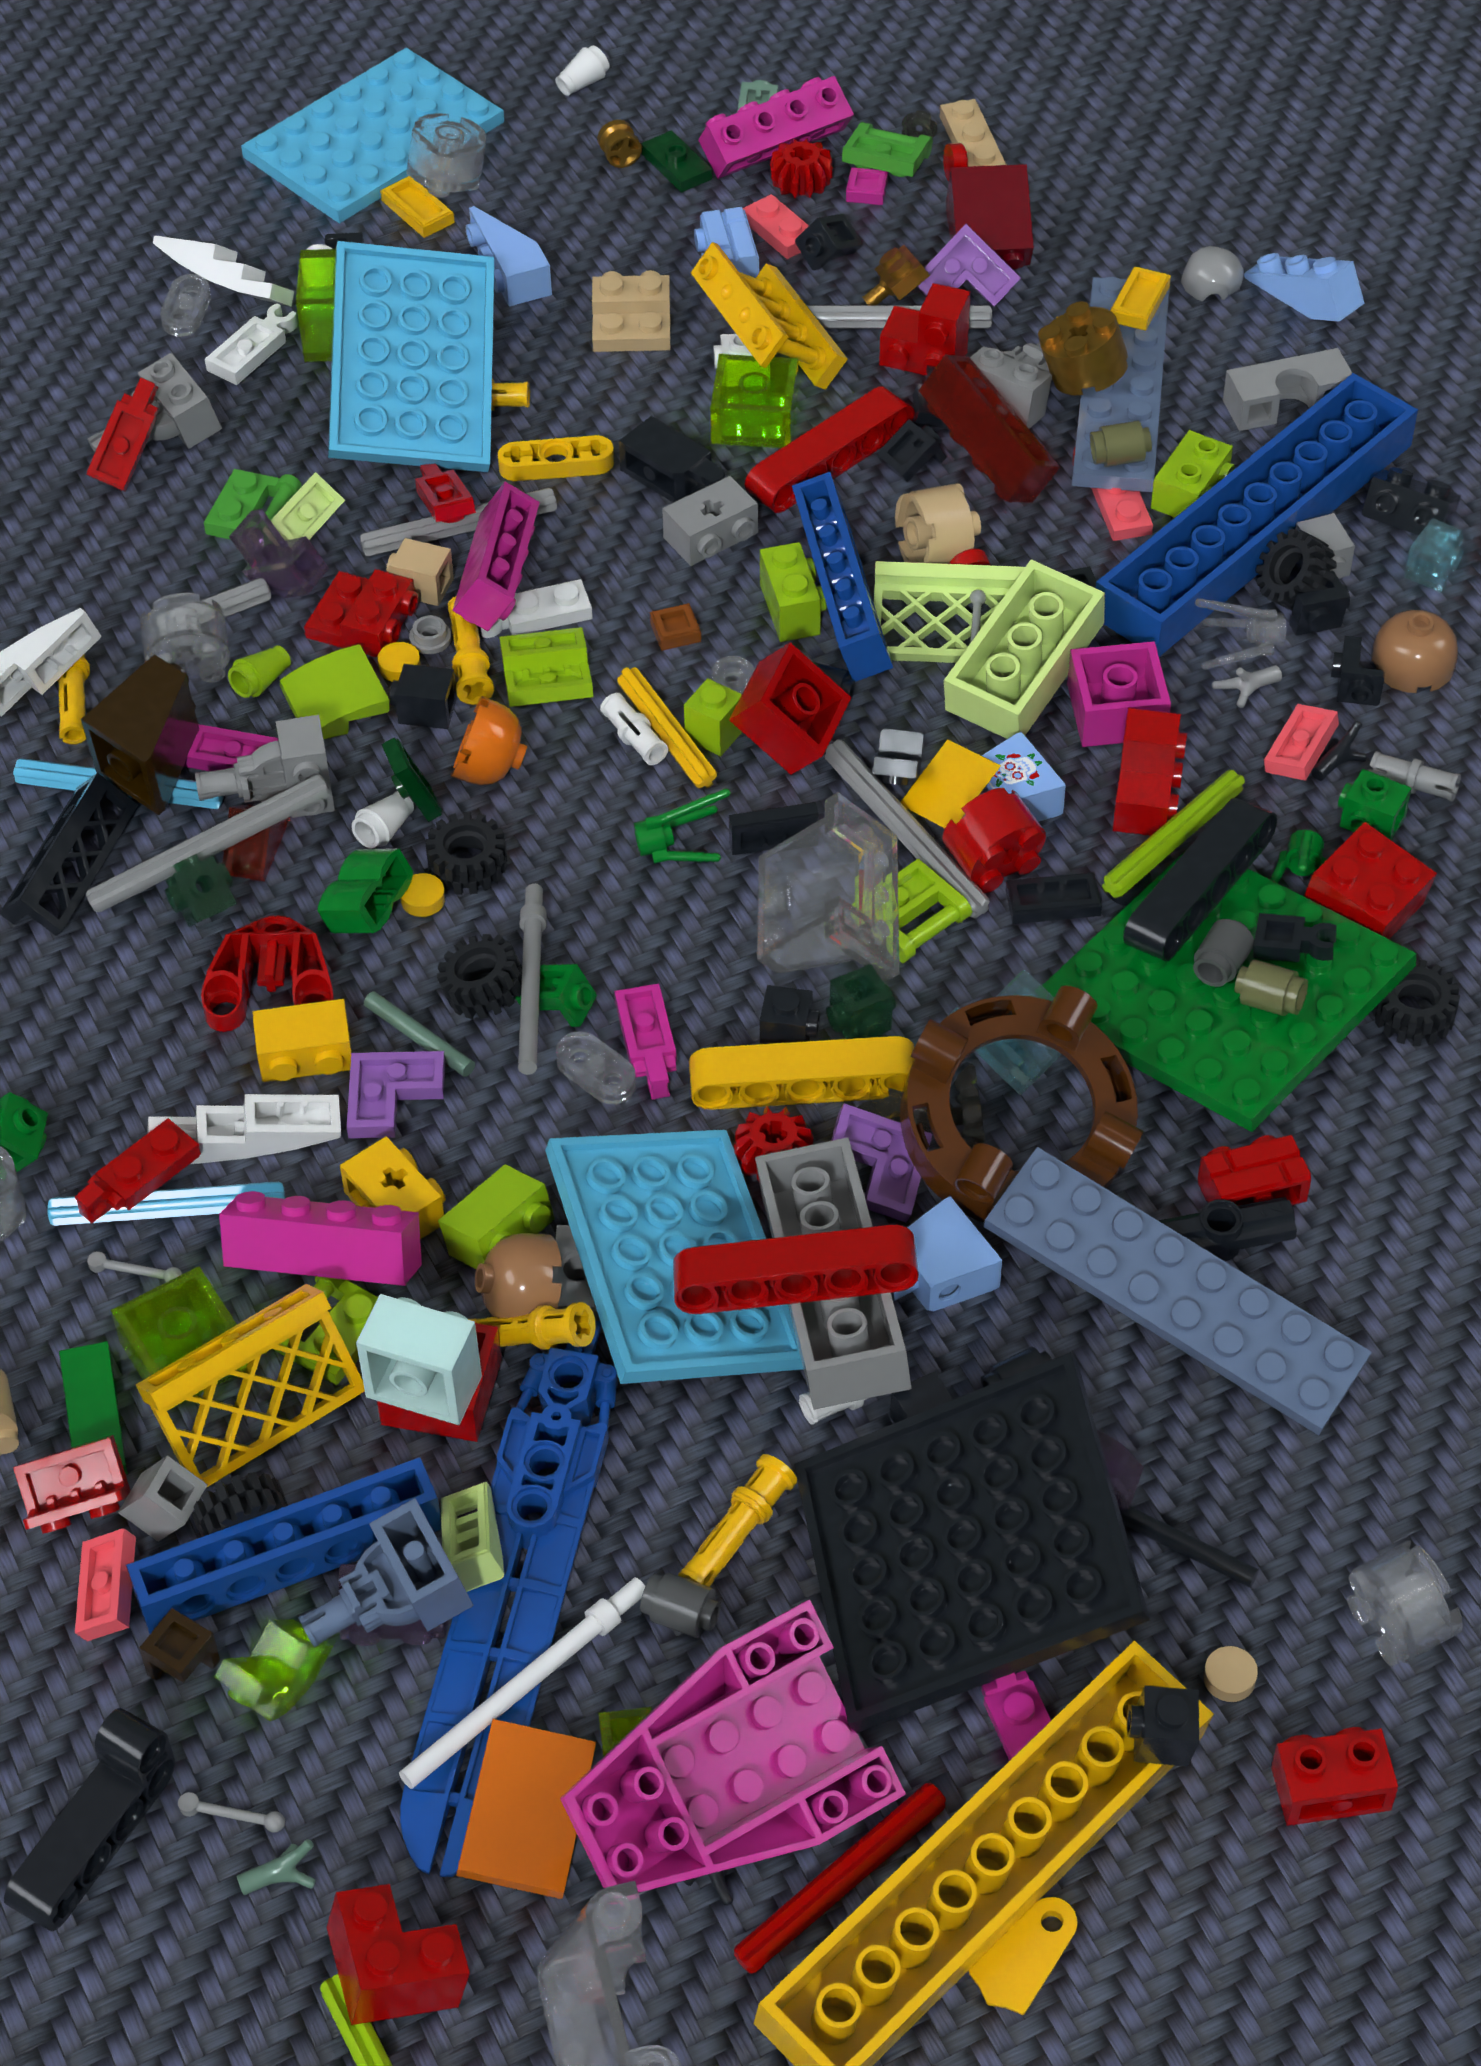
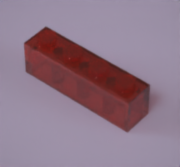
M945 354L918 390L928 402L927 407L929 411L946 424L950 429L949 434L957 444L963 446L972 456L973 465L989 477L995 485L994 490L999 497L1010 503H1033L1059 470L1060 466L970 357Z

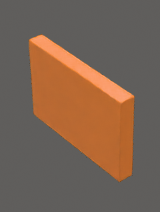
M492 1719L456 1876L563 1899L577 1833L560 1798L591 1769L596 1742Z

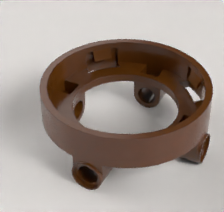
M1062 986L1059 988L1053 1001L1019 995L986 998L958 1009L940 1023L930 1019L911 1054L914 1060L902 1092L900 1104L902 1136L913 1165L928 1187L942 1200L951 1196L966 1216L985 1223L986 1217L1019 1173V1171L1011 1170L1013 1162L1001 1150L984 1143H977L971 1149L958 1132L951 1114L950 1087L955 1072L970 1054L987 1044L1006 1039L1035 1041L1060 1052L1075 1065L1083 1076L1092 1098V1127L1084 1145L1074 1156L1065 1161V1164L1108 1189L1120 1168L1124 1169L1144 1132L1136 1127L1138 1110L1135 1086L1126 1062L1118 1049L1091 1022L1098 1006L1088 993L1073 986ZM927 1107L931 1131L940 1148L927 1151L930 1146L922 1123L915 1124L913 1116L915 1109Z

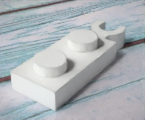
M277 303L267 310V317L264 320L256 316L252 317L205 358L206 370L238 385L286 343L285 334L294 331L298 326L296 312L292 311L287 316L282 317L281 305Z
M579 579L515 593L514 598L516 602L509 616L504 621L498 619L489 631L481 627L480 630L482 638L495 637L504 629H510L511 635L527 634L593 619L592 607L582 580Z

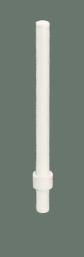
M634 1577L608 1600L604 1598L599 1599L585 1611V1619L399 1772L402 1781L410 1789H413L492 1723V1719L500 1717L598 1634L601 1636L608 1634L621 1623L620 1616L642 1598L645 1589L643 1582Z

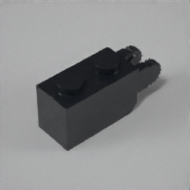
M650 416L619 440L620 471L673 503L725 478L724 469L722 470L721 467H718L717 464L711 461L710 450L653 416Z

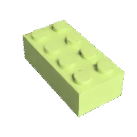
M1030 560L944 679L945 710L1006 739L1019 732L1026 735L1068 676L1070 649L1087 648L1103 626L1105 592L1034 560Z

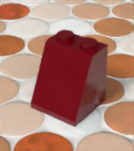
M1027 164L951 167L946 197L950 240L967 224L1012 270L1030 265L1034 246Z

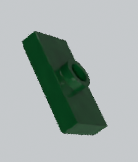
M672 130L641 143V154L681 193L712 180V168Z
M394 737L381 744L394 772L391 779L401 797L405 799L410 796L428 822L441 816L442 809L430 783L399 739L396 740Z

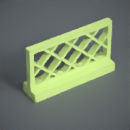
M876 561L874 605L880 625L881 618L886 621L881 625L883 635L894 628L906 639L898 647L887 646L891 660L956 663L968 647L963 642L971 636L972 614L965 608L971 603L970 594L974 590H982L986 595L985 604L991 608L981 616V629L1025 567ZM882 599L902 600L908 606L893 616L882 606ZM929 601H941L946 603L949 608L935 617L923 605ZM914 612L928 623L915 634L901 623ZM955 614H958L969 624L967 628L957 635L953 634L943 625ZM936 630L948 642L940 648H929L921 640Z

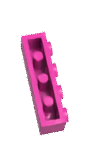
M835 76L824 80L816 77L805 82L801 89L790 92L789 89H784L771 96L769 101L758 105L757 101H753L742 106L736 114L726 117L723 113L712 117L706 122V127L698 141L717 179L771 159L772 152L778 150L779 144H791L792 138L798 142L808 138L809 142L812 143L843 131L854 116V113Z
M506 481L480 513L452 610L461 615L466 621L476 624L486 631H489L498 619L504 621L515 605L516 599L514 596L523 576L521 570L529 554L527 548L529 540L535 531L534 522L540 503Z
M250 1191L238 1194L219 1214L224 1267L405 1286L422 1265L419 1212L401 1211L399 1207L394 1205L371 1208L355 1206L353 1202L344 1200L322 1203L312 1202L304 1196H291L283 1199L265 1197L261 1192Z

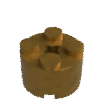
M1084 301L1076 302L1067 307L1066 313L1054 319L1049 325L1044 326L1038 332L1040 346L1049 372L1052 374L1056 389L1064 394L1083 395L1082 389L1095 387L1096 392L1104 390L1116 383L1127 370L1128 364L1126 360L1128 355L1117 318L1108 309L1089 307V304Z

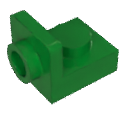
M577 964L540 965L539 1010H560L571 1027H580L596 999L595 990ZM516 996L515 999L521 1006V996Z

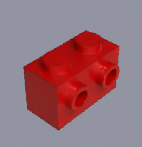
M1350 1727L1337 1732L1335 1735L1318 1738L1305 1734L1296 1735L1276 1745L1271 1769L1287 1826L1392 1810L1399 1786L1382 1728L1365 1731L1361 1727Z

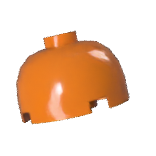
M481 696L473 711L476 713L474 721L472 720L468 724L462 739L451 777L475 785H490L502 780L511 767L519 770L527 750V745L520 743L522 727L518 717L499 702Z

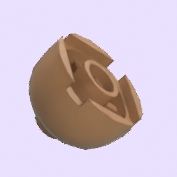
M1406 610L1395 614L1381 626L1373 643L1371 660L1376 665V670L1385 672L1384 683L1391 688L1407 693H1417L1418 687L1431 686L1430 691L1438 690L1451 680L1455 672L1458 659L1457 637L1448 622L1437 614L1425 610Z
M512 1234L501 1239L488 1252L484 1263H480L476 1269L475 1288L478 1293H482L484 1305L493 1317L511 1318L531 1313L535 1308L542 1305H550L555 1309L558 1308L562 1283L552 1282L553 1266L562 1267L556 1240L552 1235Z

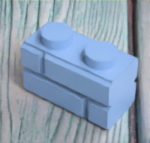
M736 207L725 209L724 212H720V210L702 212L700 215V228L694 229L697 252L704 251L705 253L712 242L717 243L739 272L756 278L759 274V256L745 209Z

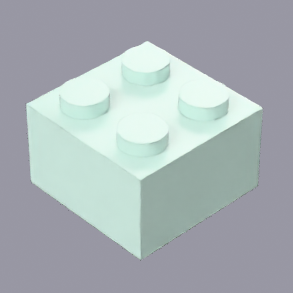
M380 1294L356 1342L366 1398L460 1425L482 1378L475 1321L468 1320L457 1312H441L421 1306L410 1298L400 1297L396 1299Z

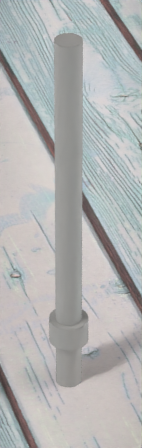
M530 884L525 889V905L520 910L519 923L521 930L524 931L518 1070L525 1075L533 1074L537 1070L541 936L547 922V911L543 906V888L538 884Z

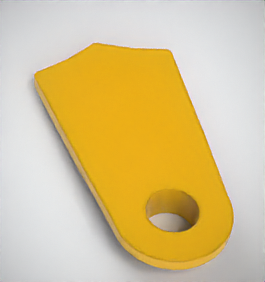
M1056 1897L1040 1899L969 1969V1975L979 1987L988 2006L1005 2008L1020 2015H1025L1076 1933L1077 1916L1069 1903ZM1047 1917H1056L1061 1921L1062 1927L1058 1931L1050 1932L1043 1928L1042 1921Z

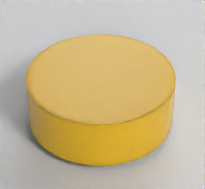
M406 642L390 643L383 647L378 654L379 672L383 678L391 682L393 680L399 681L404 664L421 666L418 649Z
M414 874L407 891L400 898L403 909L408 914L416 917H427L440 911L445 903L442 881L432 874Z

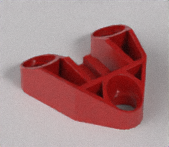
M279 915L261 918L226 934L207 970L201 992L205 1019L209 1027L216 1031L227 1032L238 1028L244 1022L248 998L251 996L254 963H259L257 985L266 986L268 992H275L277 986H284L286 962H291L290 970L294 1005L334 1000L330 976L317 934L292 918ZM228 1002L236 1005L234 1010L225 1015H217L212 1012L215 1006L220 1003Z

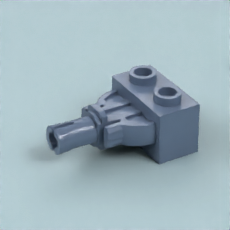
M416 1498L369 1523L378 1541L362 1554L354 1571L339 1579L342 1589L338 1590L340 1595L332 1598L331 1601L315 1610H311L298 1617L314 1647L354 1623L357 1626L363 1625L368 1633L383 1624L403 1626L421 1620L428 1632L474 1606Z

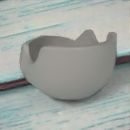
M1216 246L1202 247L1188 259L1182 274L1181 283L1185 291L1197 300L1204 301L1211 294H1218L1221 300H1225L1228 295L1240 289L1244 270L1239 258L1231 251Z

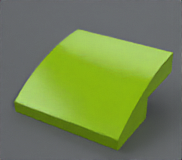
M582 627L499 637L509 707L593 697L587 647Z
M360 644L316 658L280 680V688L295 718L319 715L323 739L348 734L349 721L389 712L390 700Z

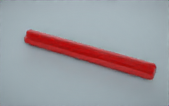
M932 1783L922 1785L738 1943L734 1948V1956L743 1969L748 1973H756L941 1813L946 1806V1798L943 1793Z

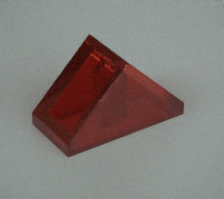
M247 804L229 807L228 819L255 805ZM290 817L225 849L222 861V874L265 881Z

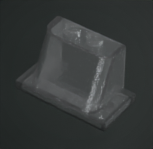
M837 792L825 800L824 818L760 855L758 871L757 960L776 973H787L857 961L885 982L899 975L897 835Z

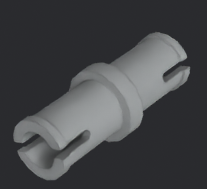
M1378 751L1374 753L1370 763V767H1373V770L1369 769L1370 772L1411 787V794L1420 791L1446 798L1449 801L1455 799L1459 788L1456 783L1459 784L1461 780V774H1454L1425 766L1423 760L1415 758L1410 762L1381 754Z

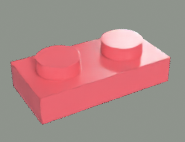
M770 194L743 208V210L745 209L750 228L782 256L789 259L801 253L795 243V239L809 225L775 196Z
M1091 488L1113 541L1152 535L1153 523L1140 491L1121 490V488Z
M1297 704L1264 759L1265 772L1306 781L1339 725L1338 711Z
M124 1528L82 1542L75 1634L86 1641L127 1629L130 1626L132 1582L126 1565L134 1562L136 1536Z

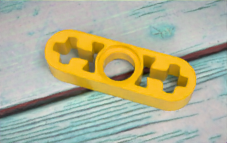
M600 435L510 442L503 445L498 451L499 473L503 478L510 481L600 475L610 471L614 466V447L611 440ZM551 455H563L566 457L559 462H551L546 459Z

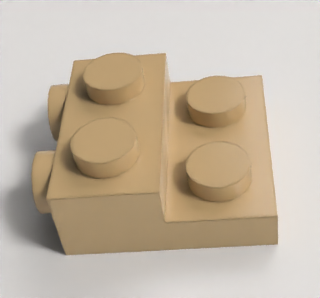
M649 270L643 272L640 276H622L618 272L609 271L600 277H592L593 352L670 350L669 275H660L656 271Z

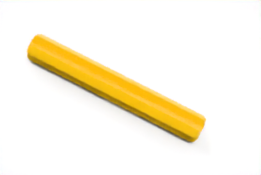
M628 667L624 668L621 671L622 674L617 678L618 685L637 710L649 719L652 730L668 746V751L697 788L711 787L713 785L712 781L717 777V771L639 669L636 667L631 669Z

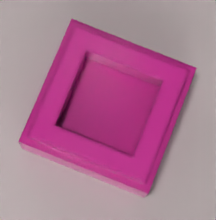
M851 168L846 189V202L883 205L888 183V172L875 169Z

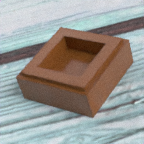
M690 603L649 612L650 624L661 651L701 642V630Z

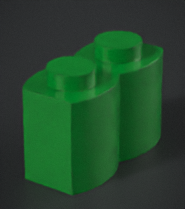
M400 848L355 850L343 862L338 880L332 882L323 892L317 911L331 933H375L387 922L392 911L393 902L399 900L407 891L412 880L413 870Z

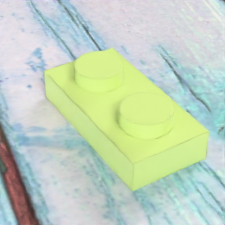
M315 472L269 521L264 529L290 554L295 556L341 506L345 499Z

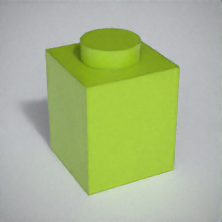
M708 678L684 704L685 731L697 746L721 757L742 733L741 730L729 721L742 694Z

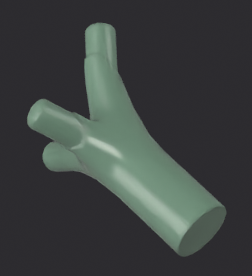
M307 1839L300 1846L291 1844L279 1857L236 1875L243 1895L281 1882H296L312 1889L316 1883L315 1878L298 1871L296 1864L314 1847L313 1842Z

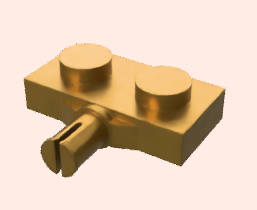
M902 245L899 249L893 248L882 256L879 261L880 264L874 269L880 276V283L866 295L862 296V298L868 305H878L889 295L896 296L901 300L930 275L905 245Z

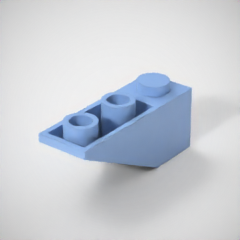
M469 207L470 224H467L465 227L466 235L470 246L477 247L478 255L494 257L495 292L502 293L509 307L551 296L550 264L538 243L477 207Z
M1271 253L1260 257L1257 260V264L1244 273L1245 279L1310 319L1339 322L1365 304L1353 261L1336 260L1335 257L1313 259L1307 258L1306 255L1281 257L1278 253Z

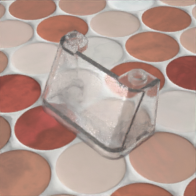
M635 1881L610 1886L598 1891L540 1960L537 1968L538 1987L556 2066H682L677 2055L669 2048L660 2045H647L629 2049L617 1995L626 1993L625 1977L628 1969L634 1963L646 1961V1953L641 1936L642 1906Z

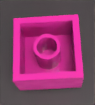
M1155 641L1070 649L1067 687L1082 747L1123 743L1128 708L1170 713L1171 701Z

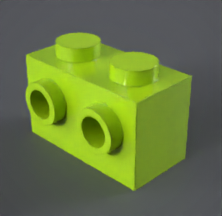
M1189 430L1154 478L1151 509L1174 518L1235 469V465L1231 463L1233 446Z
M800 542L760 549V587L780 642L820 635L821 611H826L827 608L821 586L816 587L815 585L816 571L813 559L811 557L805 558Z
M504 1164L442 1216L438 1222L449 1255L477 1269L480 1263H484L488 1252L501 1239L512 1234H538L555 1217L545 1184Z

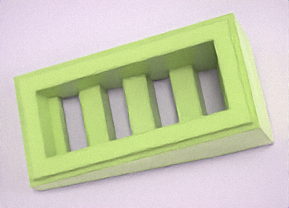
M483 1482L441 1498L442 1548L466 1592L502 1579L504 1577L503 1555L492 1491L489 1484ZM475 1509H478V1511H476V1512H474V1513H471V1514H468V1515H466V1516L457 1518V1516H459V1515H462V1514H464V1513H467V1512L473 1511V1510H475Z

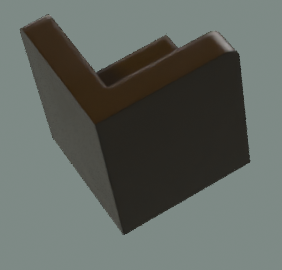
M173 1608L170 1609L139 1647L146 1673L154 1680H158L166 1672L184 1683L200 1662L212 1669L220 1662L214 1634Z

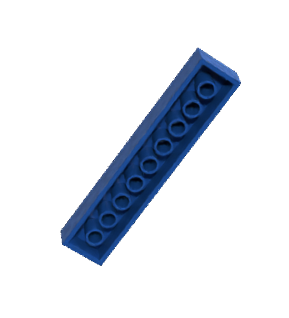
M1352 373L1096 581V589L1105 592L1104 625L1132 643L1155 641L1158 656L1160 657L1258 575L1256 573L1257 565L1264 564V561L1259 559L1262 552L1269 553L1270 549L1266 545L1270 540L1278 543L1276 535L1281 532L1288 535V530L1295 529L1297 522L1331 514L1368 483L1373 476L1377 475L1412 445L1418 409L1357 374Z

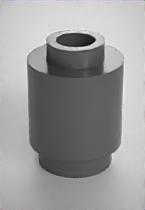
M1230 919L1216 921L1196 951L1193 969L1196 976L1205 984L1220 987L1236 977L1253 949L1254 944L1252 934L1243 923Z
M654 1573L649 1578L643 1591L640 1611L649 1615L650 1621L699 1638L704 1630L710 1632L715 1627L721 1610V1602L715 1600L716 1591L714 1588L672 1573H666L664 1576Z

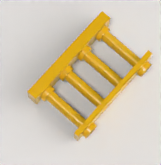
M712 242L691 271L692 276L760 366L766 368L777 353L795 359L814 386L826 390L848 360L777 267L766 263L757 277L754 278L739 272L720 246Z

